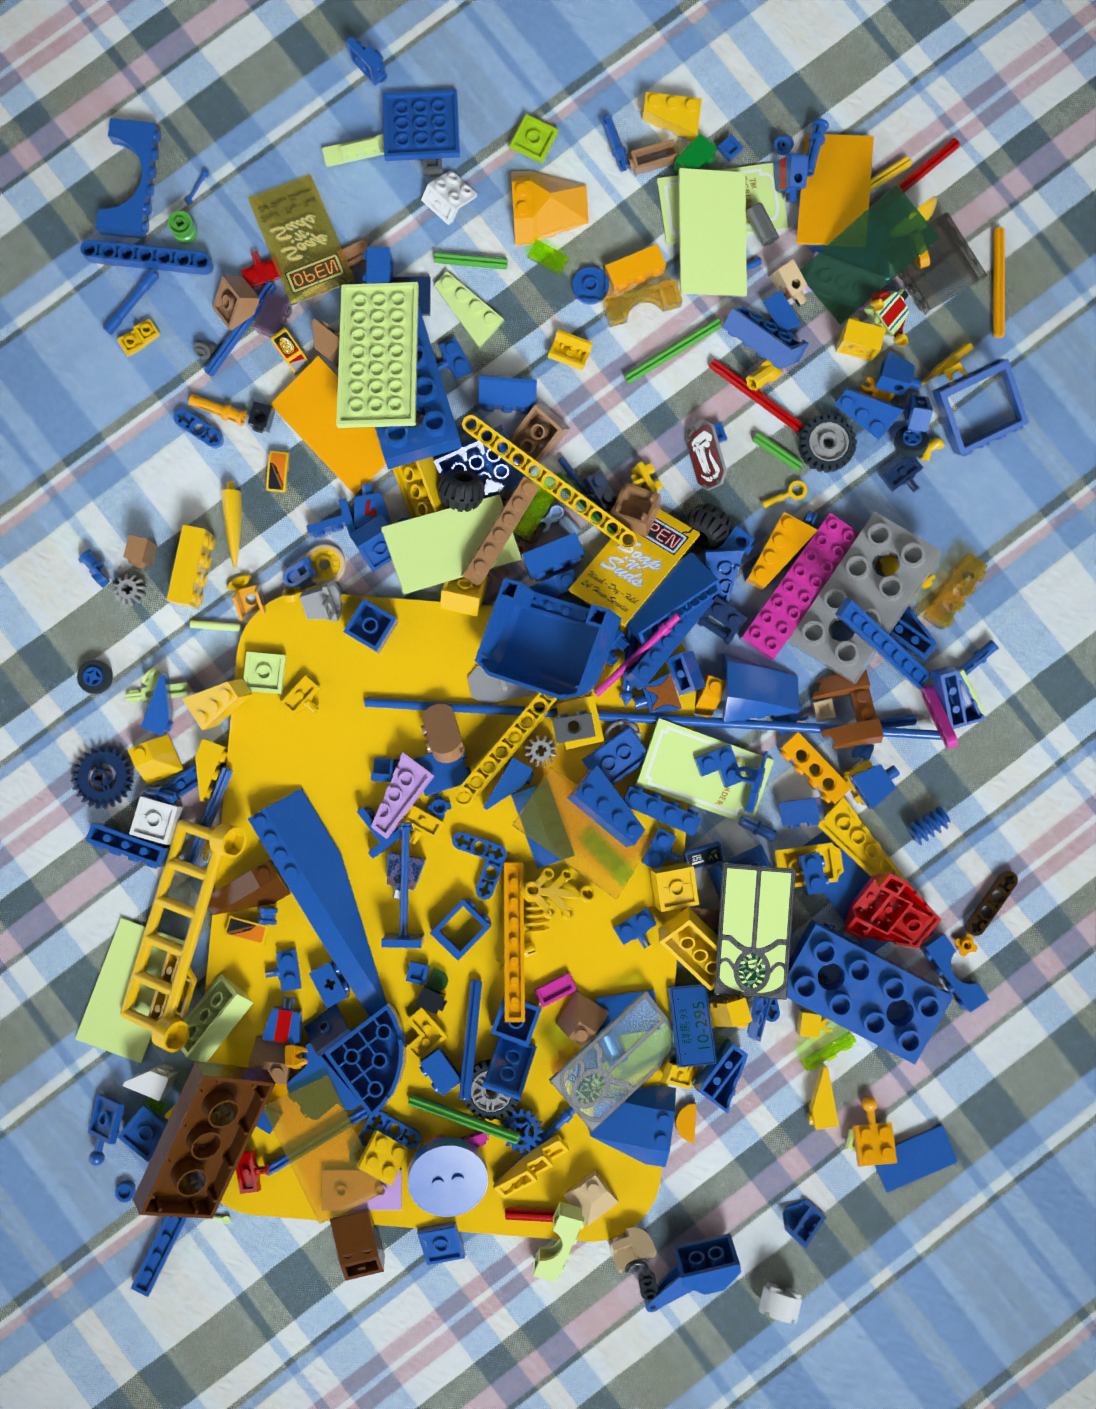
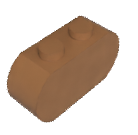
M433 705L424 712L422 716L424 725H421L424 737H428V741H425L428 753L432 752L434 758L441 763L454 762L463 755L465 750L452 707L449 705Z

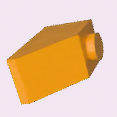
M707 675L703 676L706 687L699 689L697 694L695 714L711 717L721 700L726 681Z

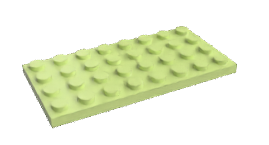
M418 282L342 285L336 421L338 428L416 426Z

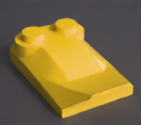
M833 843L774 850L775 867L796 869L795 887L803 886L796 855L819 852L820 855H823L825 861L823 871L824 875L827 874L829 882H837L839 876L844 872L841 849L834 846Z

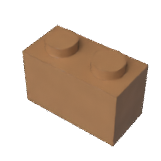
M129 535L123 557L129 560L128 563L134 565V567L145 569L147 566L152 568L157 545L146 538Z

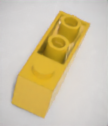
M202 739L195 756L199 798L203 802L210 799L214 790L212 788L213 783L217 781L221 772L219 770L221 763H225L228 752H226L227 747L206 739Z

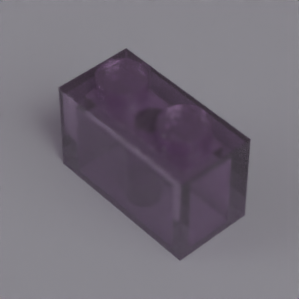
M267 292L254 325L256 332L271 337L283 328H286V319L290 318L292 314L289 300Z

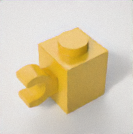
M807 1008L799 1010L797 1034L799 1036L819 1038L820 1030L830 1033L833 1032V1029L826 1028V1022L830 1020L825 1017L822 1019L821 1015Z

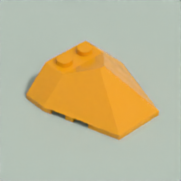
M530 170L511 171L515 245L536 244L540 240L548 237L552 238L558 233L570 231L589 223L586 185Z

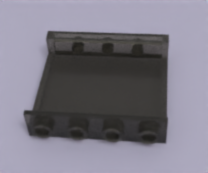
M948 212L926 224L927 227L921 231L930 257V265L928 267L917 268L909 245V235L890 245L887 250L889 263L894 265L897 276L904 281L907 292L911 296L913 295L917 308L923 311L924 315H927L931 309L970 286L981 283L987 276Z

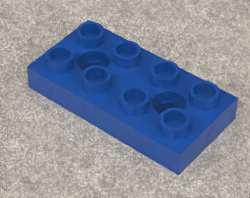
M419 306L416 413L424 415L423 422L416 427H375L388 470L462 448Z
M813 919L809 922L789 960L788 999L914 1065L917 1063L953 999V996L944 988ZM831 963L839 965L840 975L836 981L830 984L820 983L818 972L821 967ZM906 1000L908 1009L905 1015L899 1019H889L886 1014L888 1006L893 1001Z

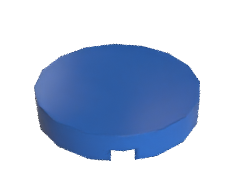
M593 266L584 267L574 275L572 281L573 294L576 299L584 304H597L603 301L608 294L609 279L600 268Z

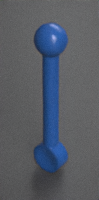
M203 170L201 172L202 176L198 180L191 194L185 197L184 200L186 204H192L193 196L195 195L199 186L203 182L204 178L208 177L209 172L207 170Z

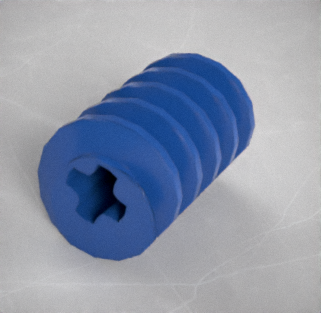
M937 806L935 808L936 811L930 810L929 815H923V819L917 818L916 823H910V828L906 826L913 840L920 846L922 845V838L927 842L929 841L928 834L933 838L935 837V830L941 834V826L948 829L947 823H951L942 807Z

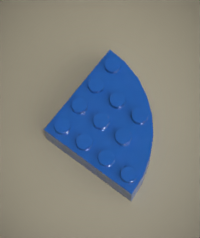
M388 1003L325 1052V1055L371 1118L388 1103L396 1092L406 1063L407 1045L405 1031L393 1004Z

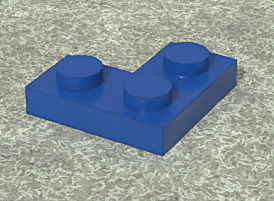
M726 745L694 758L701 777L718 771L724 788L742 782L735 776V771L739 766L731 745Z

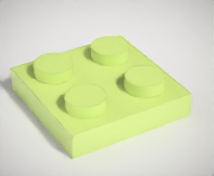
M246 652L243 681L249 690L282 694L286 655Z

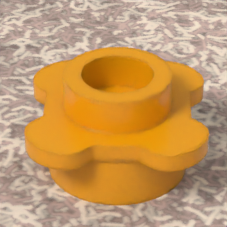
M966 934L965 937L955 940V945L961 956H967V953L977 951V945L974 944L971 934Z

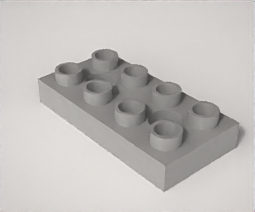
M874 512L788 641L797 649L853 684H856L877 652L856 633L847 641L833 639L832 626L841 620L835 615L836 611L847 597L856 603L885 632L890 634L941 559L942 550ZM883 556L895 557L898 561L899 569L891 576L884 577L878 575L875 570V562Z

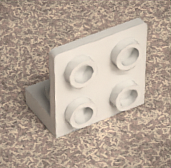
M450 170L427 185L421 201L449 225L454 221L458 209L475 199L477 193Z

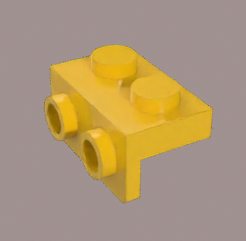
M558 330L548 353V358L583 371L590 356L593 343L568 332Z

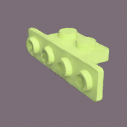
M384 134L322 148L326 166L330 167L383 155Z

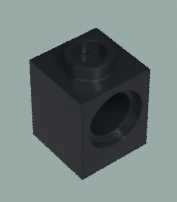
M253 402L248 419V424L253 431L263 433V431L270 432L275 415L274 408L270 405ZM260 415H265L263 422H257V418Z
M425 985L415 1005L437 1015L439 1010L443 1011L447 1000H444L446 994Z

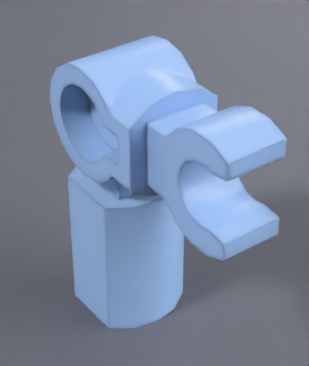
M558 505L550 509L546 514V518H541L536 522L537 526L541 523H546L547 526L543 530L544 533L550 530L552 523L555 524L558 521L560 522L559 526L568 535L574 532L578 534L581 531L569 516H565L563 508Z

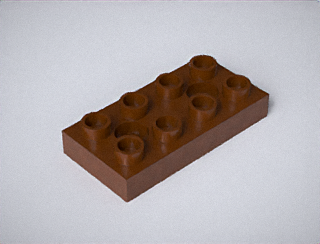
M195 1061L133 1197V1202L139 1215L213 1219L276 1084L268 1070Z

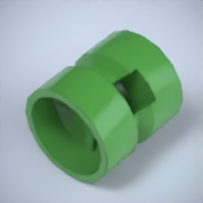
M175 211L169 216L168 227L178 242L190 244L196 240L198 230L187 212Z

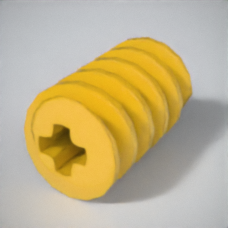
M541 896L544 900L549 899L548 897ZM525 899V902L531 904V906L525 907V909L531 911V913L525 915L526 918L530 919V922L525 923L530 929L524 932L541 934L549 931V927L544 924L549 923L550 920L543 916V910L535 901H527Z

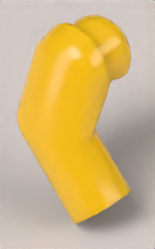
M934 437L929 440L928 447L921 455L920 460L928 462L933 450L944 447V441L940 437Z

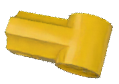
M766 360L746 378L747 386L750 390L757 391L768 382L772 383L783 374V371L774 367L769 360Z

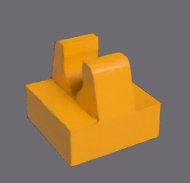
M294 1045L285 1046V1066L293 1069L302 1068L303 1065L308 1063V1060L301 1059V1053L308 1052V1049Z

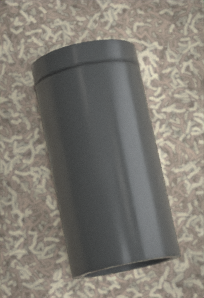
M762 203L756 204L746 211V215L763 247L779 239V235Z

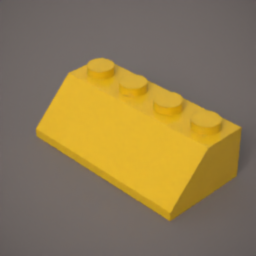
M433 457L392 468L411 519L448 509L442 505L438 497L437 487L441 476L433 461Z

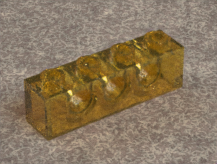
M971 553L964 555L922 618L940 630L946 627L949 628L955 620L953 618L955 613H959L965 606L964 600L966 597H970L976 590L974 586L977 581H981L987 573L985 569L988 565ZM964 573L970 575V582L964 579ZM953 588L959 590V597L954 596ZM943 603L949 606L948 613L943 611Z

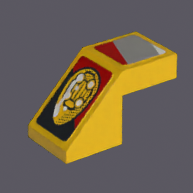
M286 328L270 337V340L295 376L310 364Z

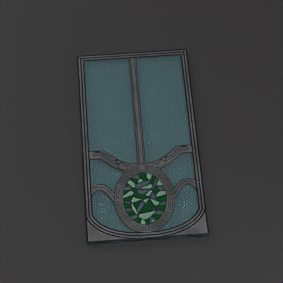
M644 991L556 1072L549 1081L587 1125L588 1129L593 1132L675 1054L672 1023L654 1002L649 993Z

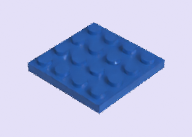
M457 89L383 93L385 161L459 158L460 140Z

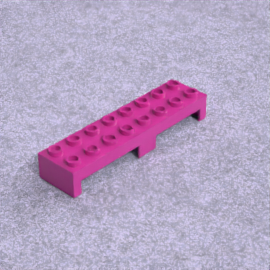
M829 513L740 640L772 661L803 619L860 533L832 513Z

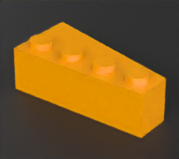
M783 512L745 582L762 591L817 532V529Z

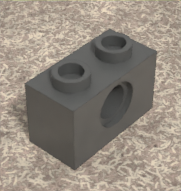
M587 710L575 712L576 716L568 717L567 714L556 715V719L552 720L556 744L595 737L592 713H587ZM576 721L579 724L578 731H570L568 729L569 722Z

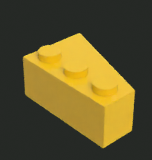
M646 92L642 120L663 130L665 128L673 132L674 135L682 136L692 142L698 135L702 98Z
M243 679L225 682L182 700L201 729L207 730L219 726L252 693Z
M730 995L709 1002L712 1027H737V1029L749 1026L748 1023L752 1022L744 996Z

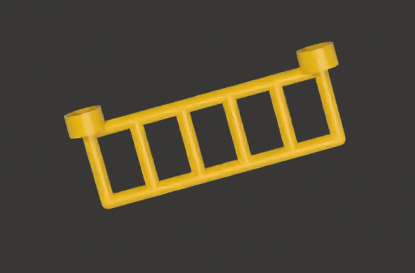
M185 819L177 822L120 1011L123 1019L151 1031L153 1043L171 1053L182 1049L189 1038L188 1025L175 1018L222 857L235 858L243 852L246 846L247 838L245 831L242 828L227 823L219 824L214 829ZM186 833L210 841L212 852L207 869L179 859ZM175 870L203 880L195 907L168 897ZM164 908L191 918L184 945L156 934ZM152 946L180 957L172 984L145 972ZM141 984L168 995L163 1016L158 1021L133 1010Z

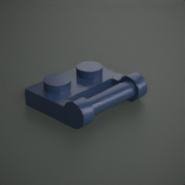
M716 595L713 603L701 616L697 624L701 627L704 626L729 645L748 616ZM712 616L730 628L731 631L726 633L707 620V618Z

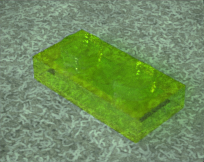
M539 240L535 241L527 255L528 259L559 276L569 262L568 256Z

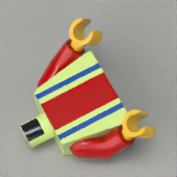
M900 289L898 292L887 290L874 292L872 294V301L864 308V311L874 325L877 323L886 328L884 336H894L893 341L898 343L899 347L908 344V338L903 333V328L909 313V309L904 301L908 298L909 294L904 289Z

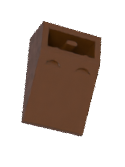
M369 1209L330 1218L338 1259L345 1280L348 1281L384 1272L385 1254Z

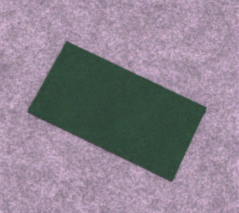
M895 184L800 269V272L808 287L833 315L837 323L841 325L868 302L874 292L883 289L940 239V235L935 232L903 193L900 186Z

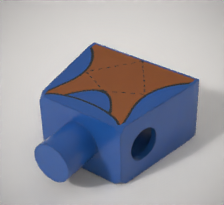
M671 673L647 684L642 688L643 696L633 698L636 709L647 706L649 714L682 709Z

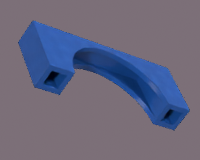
M110 118L109 139L112 144L125 147L137 155L141 162L142 177L137 191L128 201L114 208L98 209L96 229L102 235L145 239L146 233L149 232L148 216L152 212L150 200L151 196L153 197L154 195L153 178H156L157 175L155 162L159 159L157 147L158 142H161V131L153 122Z

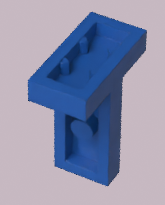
M346 498L338 500L343 515L306 526L310 536L315 538L325 535V532L331 530L333 532L341 531L344 529V526L347 527L348 534L356 530Z
M362 807L357 811L380 842L368 852L372 859L402 838V830L399 829L392 833L388 839L375 831L371 825L376 815L370 808Z

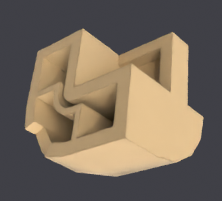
M626 1228L624 1234L608 1239V1245L618 1273L625 1271V1267L630 1261L636 1259L644 1261L648 1258H654L657 1253L649 1234L640 1228Z

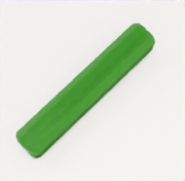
M757 432L754 436V443L795 471H798L803 465L801 460L760 432Z

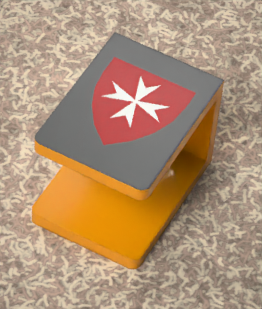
M260 584L235 590L232 599L240 621L244 620L245 614L260 610L262 615L266 613V601ZM254 594L257 599L256 603H247L246 596Z

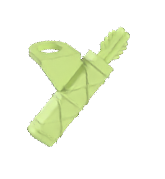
M151 668L141 681L147 687L141 688V692L137 689L128 691L125 694L126 701L131 703L139 702L140 699L143 702L151 701L161 674L157 668ZM189 683L170 684L171 698L190 696Z

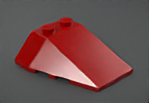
M889 871L873 875L851 902L844 931L863 940L870 938L876 939L877 942L889 941L894 942L895 945L919 948L941 921V918L904 878Z

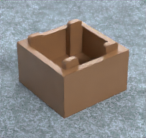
M625 482L610 515L632 532L647 537L661 508V494Z

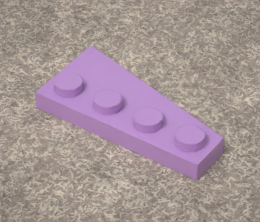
M402 752L399 764L393 773L394 776L387 787L385 797L371 825L375 831L386 839L390 837L434 778L431 772L404 752Z

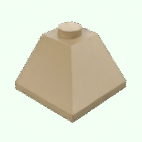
M595 1169L563 1193L571 1205L582 1208V1216L585 1217L587 1227L619 1202Z

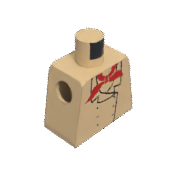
M794 259L769 276L777 290L782 291L787 301L793 298L798 307L808 301L802 292L808 285Z

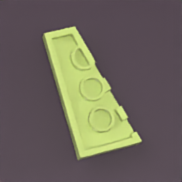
M447 271L434 285L479 349L504 322L500 315Z

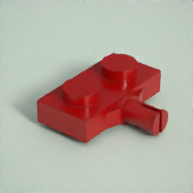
M255 251V255L253 252L250 254L254 264L251 267L240 270L242 277L251 288L264 285L268 281L272 282L283 278L277 259L261 261L258 251Z
M255 1150L244 1151L237 1165L236 1173L240 1194L260 1191V1175L270 1173L269 1165L258 1166Z

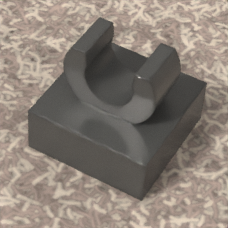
M442 158L423 159L424 175L430 174V177H437V174H442Z

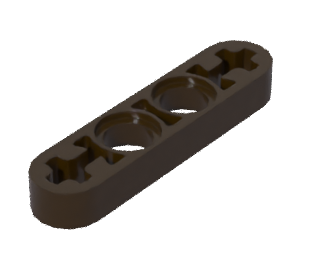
M1004 871L999 874L966 921L965 929L969 934L979 936L986 930L1016 887L1018 877L1015 873ZM1005 876H1008V877L1011 876V877H1010V880L1012 881L1011 884H1010V883H1006V884H1005V882H1006V880L1004 879ZM995 890H999L1002 894L999 901H995L992 898ZM984 906H989L991 909V913L987 917H984L981 913V909ZM976 916L985 920L984 923L980 921L977 924V927L979 928L978 931H972L973 927L971 926V924H976L979 921V919H977Z

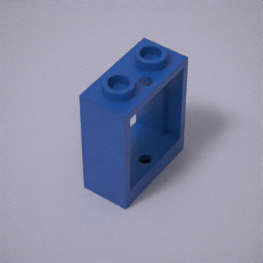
M464 898L430 933L457 960L492 926L489 923L491 919L484 912L480 914L476 910L477 905L472 900H465ZM464 907L484 927L461 950L440 929Z

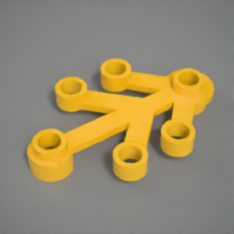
M545 868L535 882L528 881L521 887L523 898L527 901H535L543 910V916L547 919L555 916L556 909L551 905L549 906L541 896L548 897L561 910V916L565 920H569L574 916V910L568 907L561 898H575L583 903H588L595 897V891L590 886H584L580 890L559 889L572 878V872L569 869L561 871L559 877L548 888L540 887L545 881H549L554 877V871L551 868ZM545 872H548L550 874V877H547L545 875ZM563 873H566L568 878H565ZM528 889L532 891V895L529 894ZM547 909L552 912V915L547 913ZM566 910L569 911L570 916L566 915Z

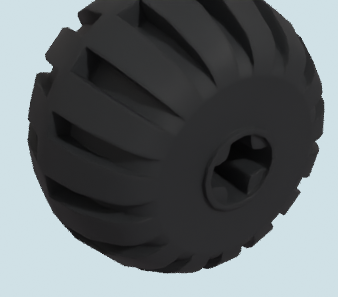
M454 469L446 472L441 477L437 487L438 497L442 505L453 510L458 509V512H463V510L469 512L472 508L473 510L482 503L485 496V486L482 479L477 474L463 469Z
M712 504L696 506L688 513L685 520L686 525L700 532V536L695 540L694 544L702 549L714 550L721 547L731 533V521L728 515L721 508H717V506Z

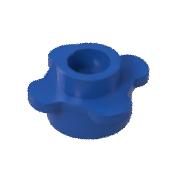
M436 796L435 801L428 806L429 812H434L439 819L444 818L446 811L451 809V804L445 802L442 796Z

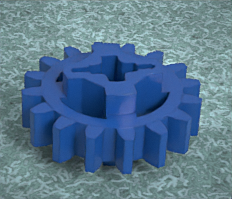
M524 1107L520 1109V1112L515 1108L512 1111L513 1115L509 1113L506 1116L508 1120L503 1119L501 1122L508 1129L511 1124L513 1131L516 1132L527 1125L525 1131L520 1133L519 1139L524 1140L525 1143H506V1146L513 1145L512 1151L519 1148L520 1153H522L524 1148H526L529 1152L531 1151V1145L536 1148L538 1145L536 1140L541 1141L542 1136L539 1135V1133L544 1131L543 1128H539L542 1120L537 1121L538 1114L532 1116L531 1109L526 1113ZM518 1117H524L527 1120H520ZM532 1125L534 1126V1129H535L534 1136H533V1133L531 1132V1126H532Z

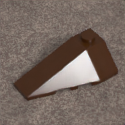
M268 860L213 892L208 908L212 915L273 904L291 893L274 862Z

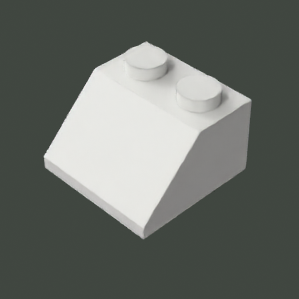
M160 1064L134 1075L125 1081L123 1086L160 1101L170 1093L178 1071L173 1070L174 1067L171 1065Z

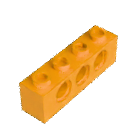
M799 732L794 733L779 748L782 751L780 755L787 762L790 760L795 765L793 767L799 775H804L808 779L807 783L814 790L817 788L822 793L820 797L827 804H836L852 789ZM798 750L803 751L805 754L802 761L796 758ZM812 764L818 767V772L815 775L809 771V767ZM825 778H828L831 781V787L829 789H826L823 786V780Z

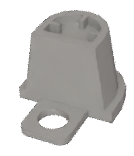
M326 581L323 586L304 591L301 594L300 600L307 619H326L327 621L333 619V622L339 620L342 613V598L340 590L334 581Z

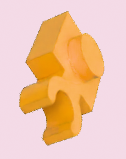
M871 377L866 379L870 387L862 385L860 388L862 392L870 393L874 397L889 402L895 395L874 388L875 381Z

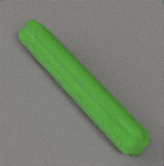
M445 252L434 253V263L504 270L508 266L507 258Z

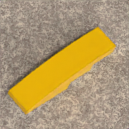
M558 1134L542 1143L512 1166L493 1185L494 1189L505 1199L537 1182V1174L553 1167L552 1160L569 1151L568 1144Z

